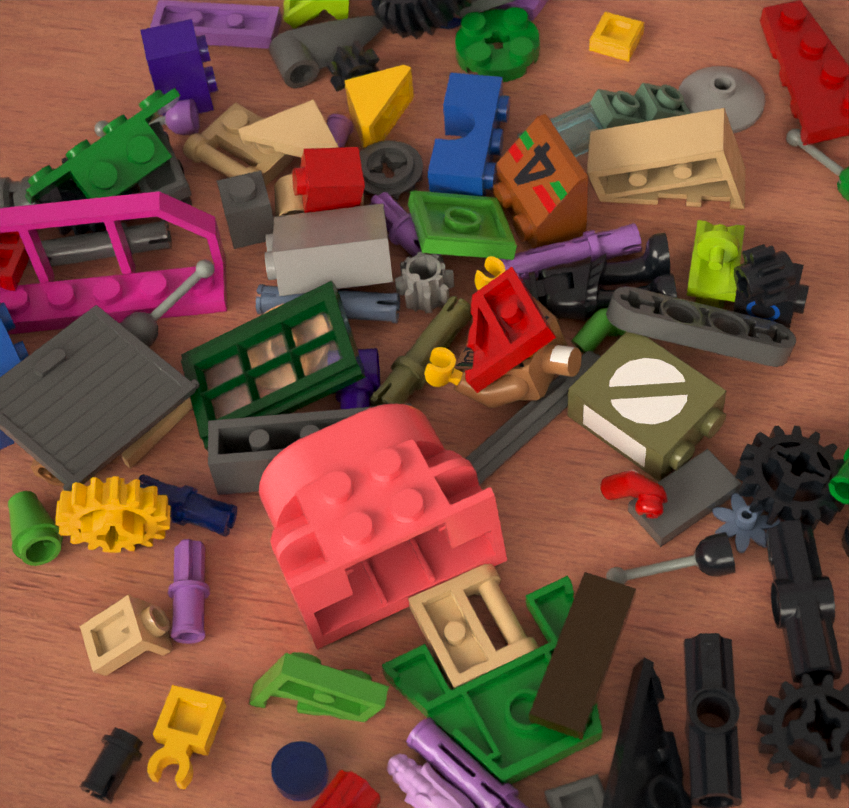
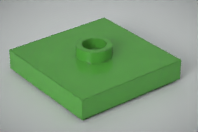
M410 191L408 208L422 253L481 258L496 257L498 259L514 260L517 244L498 198Z

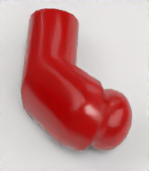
M635 470L606 476L600 485L603 496L608 500H617L630 496L637 498L635 511L638 515L646 514V518L655 519L660 517L664 510L663 503L668 502L667 493L662 485Z

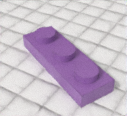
M159 0L150 28L192 19L196 37L205 35L207 45L269 49L270 43L278 35L282 18L280 7Z

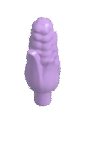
M397 754L389 759L387 766L388 774L392 775L394 782L407 794L404 801L414 808H476L464 793L439 776L428 762L423 766L417 765L413 759L408 758L405 754Z

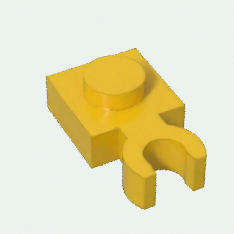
M172 685L153 732L156 742L165 746L157 750L148 762L147 771L152 781L159 782L164 768L168 765L176 764L179 765V770L175 777L176 784L184 790L189 786L194 773L190 758L193 752L208 756L226 709V704L222 697Z

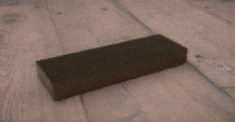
M584 572L530 710L529 722L583 740L633 605L636 588Z

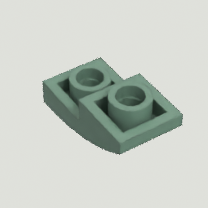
M642 82L634 96L625 91H618L616 93L597 89L590 101L603 129L691 114L684 102L682 93L670 85L657 86Z

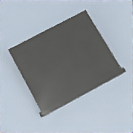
M95 305L0 377V430L64 484V491H72L73 483L85 484L193 395L200 385L195 379L192 381L188 380L110 315Z

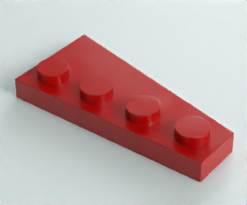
M801 0L764 7L759 21L772 58L778 59L781 68L779 78L782 86L788 87L791 96L789 106L794 119H799L802 127L800 137L803 146L848 136V63Z

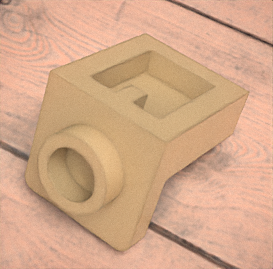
M130 595L122 598L80 626L92 671L104 676L109 675L146 650L163 656L173 650L168 634L170 624L164 611L155 604Z

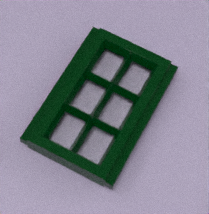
M332 280L181 354L184 376L190 381L195 379L200 385L196 392L190 396L199 435L207 451L208 421L291 414L366 378L341 296Z

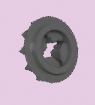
M390 140L380 141L367 146L359 152L365 183L363 195L370 193L379 195L387 192L398 200L402 192L410 193V191L415 189L416 183L423 180L422 158L412 146L406 143ZM383 163H386L387 167L394 172L393 178H386V175L382 173Z

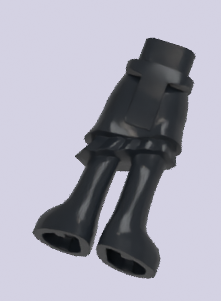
M666 233L652 235L647 241L644 255L639 258L607 263L606 253L593 262L590 255L581 260L557 264L539 270L538 280L535 278V271L529 272L528 279H522L531 295L541 302L556 318L576 319L584 322L587 321V317H591L596 311L608 308L615 290H604V286L644 283L648 285L635 288L677 298L674 275L670 273V255Z

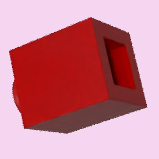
M358 147L303 149L300 167L293 168L292 179L295 196L302 195L304 213L360 206L365 183Z

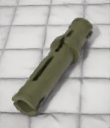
M452 296L447 300L442 310L419 336L412 348L404 356L397 357L391 365L392 372L370 397L372 407L384 404H404L415 390L422 389L427 382L424 375L428 363L432 364L429 360L432 350L436 347L448 349L455 340V337L472 319L473 316L470 314L471 306L462 298L457 300L456 296Z

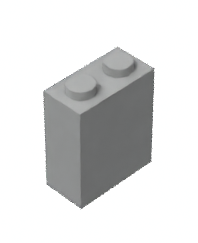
M383 203L274 217L273 233L266 234L267 252H265L267 277L268 280L277 279L279 296L307 293L331 280L337 289L393 282Z

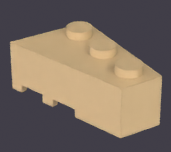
M725 108L590 131L587 175L600 202L658 205V198L687 199L686 206L701 207L702 200L729 201L730 209H745V165Z

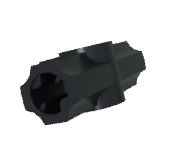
M801 520L782 521L779 525L767 529L765 536L768 560L773 576L771 583L773 618L776 627L783 629L793 683H800L802 675L808 674L814 686H821L826 674L832 675L833 680L840 679L842 674V662L839 657L833 628L835 620L833 587L829 577L822 576L812 525H806Z
M699 633L695 637L684 639L683 642L687 715L684 731L688 741L691 805L701 808L740 806L742 803L737 730L740 708L735 698L732 639L724 638L719 633ZM707 713L715 714L725 722V725L717 728L708 727L698 717Z

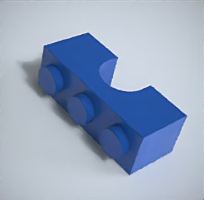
M450 73L443 103L445 135L463 138L455 140L435 138L428 169L429 192L486 196L487 189L493 190V185L496 184L497 169L496 163L493 162L494 155L501 156L504 130L499 129L500 122H508L510 96L503 95V77Z

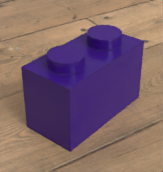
M189 19L140 30L155 91L160 89L165 95L176 88L181 95L179 100L193 99L195 101L198 114L213 111L210 93L217 92L218 88L213 67L203 66L204 62L211 61L205 35L196 37L193 20Z

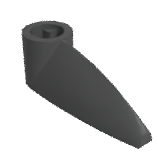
M376 15L300 27L277 35L270 43L269 53L285 84L291 88H301L313 82L318 76L319 70L326 67L327 62L333 61L338 46L341 48L353 46L355 41H359L363 47L377 35L384 25Z

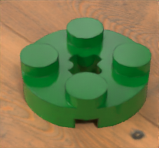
M512 7L507 10L497 9L481 13H468L461 19V27L456 33V59L461 69L466 73L468 68L478 73V75L503 77V83L516 80L526 74V67L532 64L533 61L535 65L539 59V31L535 24L528 19V13L519 7ZM493 43H503V48L495 49Z

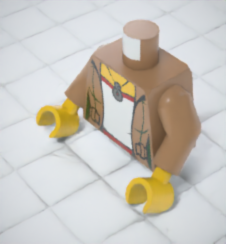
M487 257L484 267L495 276L494 278L485 276L479 270L476 271L474 281L478 290L505 272L504 263L500 259ZM533 297L557 338L479 393H476L465 380V370L472 369L474 352L468 346V342L457 362L450 350L443 347L434 348L429 358L432 364H427L424 375L426 381L431 386L441 387L450 382L454 384L455 391L469 397V399H473L489 408H496L519 400L541 399L544 397L555 374L570 377L578 374L582 355L579 348L567 346L559 327L558 319L541 302Z

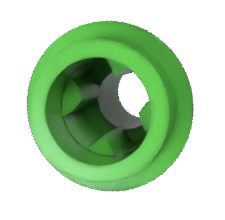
M21 491L14 494L8 501L13 553L21 558L24 563L32 566L43 565L52 561L61 551L63 536L59 534V527L55 525L54 520L38 500L35 493Z

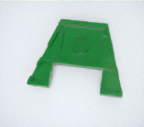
M568 575L525 596L526 606L548 643L453 690L448 687L426 644L382 664L386 680L427 718H431L442 731L468 752L503 785L505 783L512 785L602 740V726L597 702L583 740L529 722L530 710L574 600L573 586Z

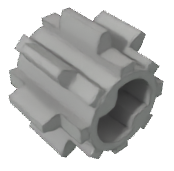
M421 251L417 252V255L412 258L408 256L404 262L400 263L401 276L395 278L396 292L400 295H405L406 308L412 309L415 312L418 309L423 310L425 314L432 313V309L436 307L442 308L449 299V289L454 287L453 270H445L443 257L437 254L428 255Z

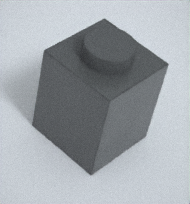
M262 171L218 180L217 184L233 248L237 249L266 242V234L273 233L274 218Z

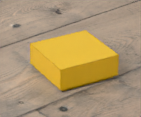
M604 12L589 40V51L629 62L644 34L645 22Z

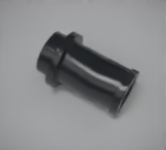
M114 728L110 735L102 737L101 742L104 744V747L85 781L80 785L84 792L89 793L92 791V797L108 804H112L114 795L133 761H140L142 758L139 750L143 742L133 734L120 728Z

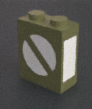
M626 332L568 389L567 416L657 481H661L673 469L677 471L681 466L690 461L695 452V446L704 436L710 439L720 430L726 419V413L723 410L727 391L648 337Z

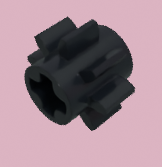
M355 41L353 46H345L343 48L338 46L333 61L326 64L331 74L334 75L330 82L337 92L345 88L344 80L380 71L376 65L380 59L375 51L371 48L364 52L359 41Z
M764 244L743 251L742 255L745 263L734 268V280L741 297L747 302L755 300L757 306L763 304L765 308L787 301L785 289L790 288L796 283L795 268L788 254L783 250L775 253L774 246L766 247Z

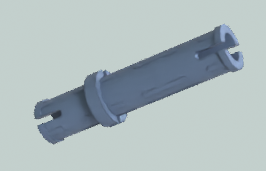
M259 284L257 294H261V297L256 296V312L262 315L271 308L285 304L305 293L279 296L278 286ZM337 290L341 296L348 319L398 323L399 313L397 311H400V294L398 292L379 293Z

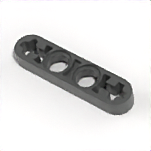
M625 286L617 288L613 293L606 312L610 323L626 332L766 366L779 367L786 364L796 344L794 333L787 327L774 321L635 287Z

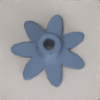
M734 493L731 496L732 510L724 507L713 508V515L725 523L716 530L715 534L726 532L728 538L735 536L736 550L740 554L744 553L748 548L750 537L758 545L767 548L766 532L764 530L780 524V519H777L772 526L766 524L768 515H761L764 510L752 513L749 510L751 504L748 506L738 493Z

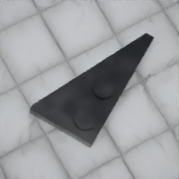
M645 657L633 667L602 808H692L690 796L683 786L684 772L674 733L664 731L658 704L665 699L661 681L655 673L654 662Z

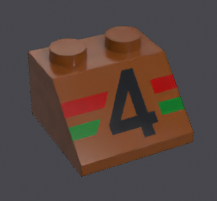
M546 113L537 116L496 163L497 183L493 185L494 197L498 198L502 209H508L513 217V226L518 238L522 242L528 241L532 249L582 237L583 232L587 231L588 176Z

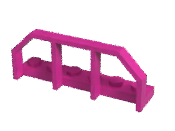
M160 191L0 208V233L19 232L40 283L18 285L16 291H8L0 287V303H5L16 326L15 329L8 331V334L65 329L95 305L100 307L118 323L134 312L151 314L196 271V267L136 273V266L120 220L157 216L206 238L214 263V273L212 276L200 279L159 319L227 312L226 256L215 216ZM104 222L122 274L54 281L55 274L36 229Z

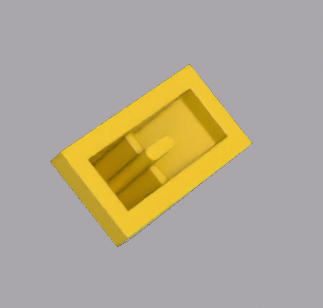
M401 65L344 80L348 109L363 149L373 143L384 141L414 99L411 67Z

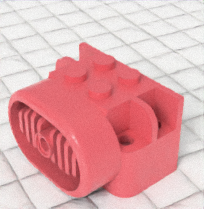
M397 403L375 406L307 435L278 453L268 464L261 477L259 496L274 527L270 540L272 550L317 649L409 607L408 598L479 566L492 564L495 567L507 561L495 494L490 487L484 490L481 489L477 473L471 462L462 458L456 452L445 450L426 415L413 406Z

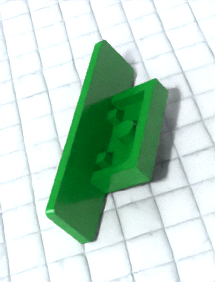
M176 88L165 95L160 89L155 91L139 104L142 110L133 117L127 119L123 114L108 123L102 129L105 136L92 145L86 139L70 149L65 154L68 161L55 170L48 165L36 172L28 179V183L31 186L26 189L25 198L30 205L69 178L74 180L87 199L120 196L171 160L172 155L151 129L149 123L177 104L181 96Z

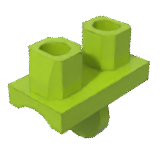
M697 221L687 296L696 297V303L724 308L725 301L735 302L737 287L734 280V268L740 265L744 225L726 227L723 224L712 225L707 221Z

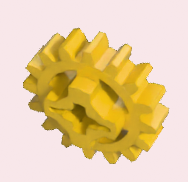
M113 476L106 478V483H103L100 479L93 477L89 486L75 482L72 484V491L62 490L60 501H57L55 525L59 526V534L61 536L71 535L70 543L79 544L87 542L89 550H94L101 546L103 547L102 552L118 553L121 552L122 547H125L128 551H135L136 544L151 547L153 546L154 539H164L166 537V530H170L171 506L168 505L167 495H157L158 487L149 486L141 488L140 480L134 479L126 484L124 478Z

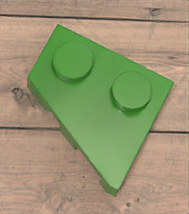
M285 653L253 684L249 705L266 708L270 696L288 698L298 701V713L316 716L326 715L344 720L366 722L385 707L389 686L372 681L369 674L359 670L345 669L340 671L322 665L319 658L308 653Z

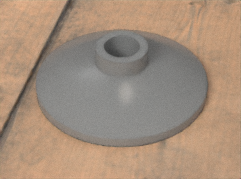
M713 66L697 70L685 78L678 89L682 93L684 102L691 114L725 108L733 133L751 127L758 121L764 110L765 95L761 85L748 73L732 67Z

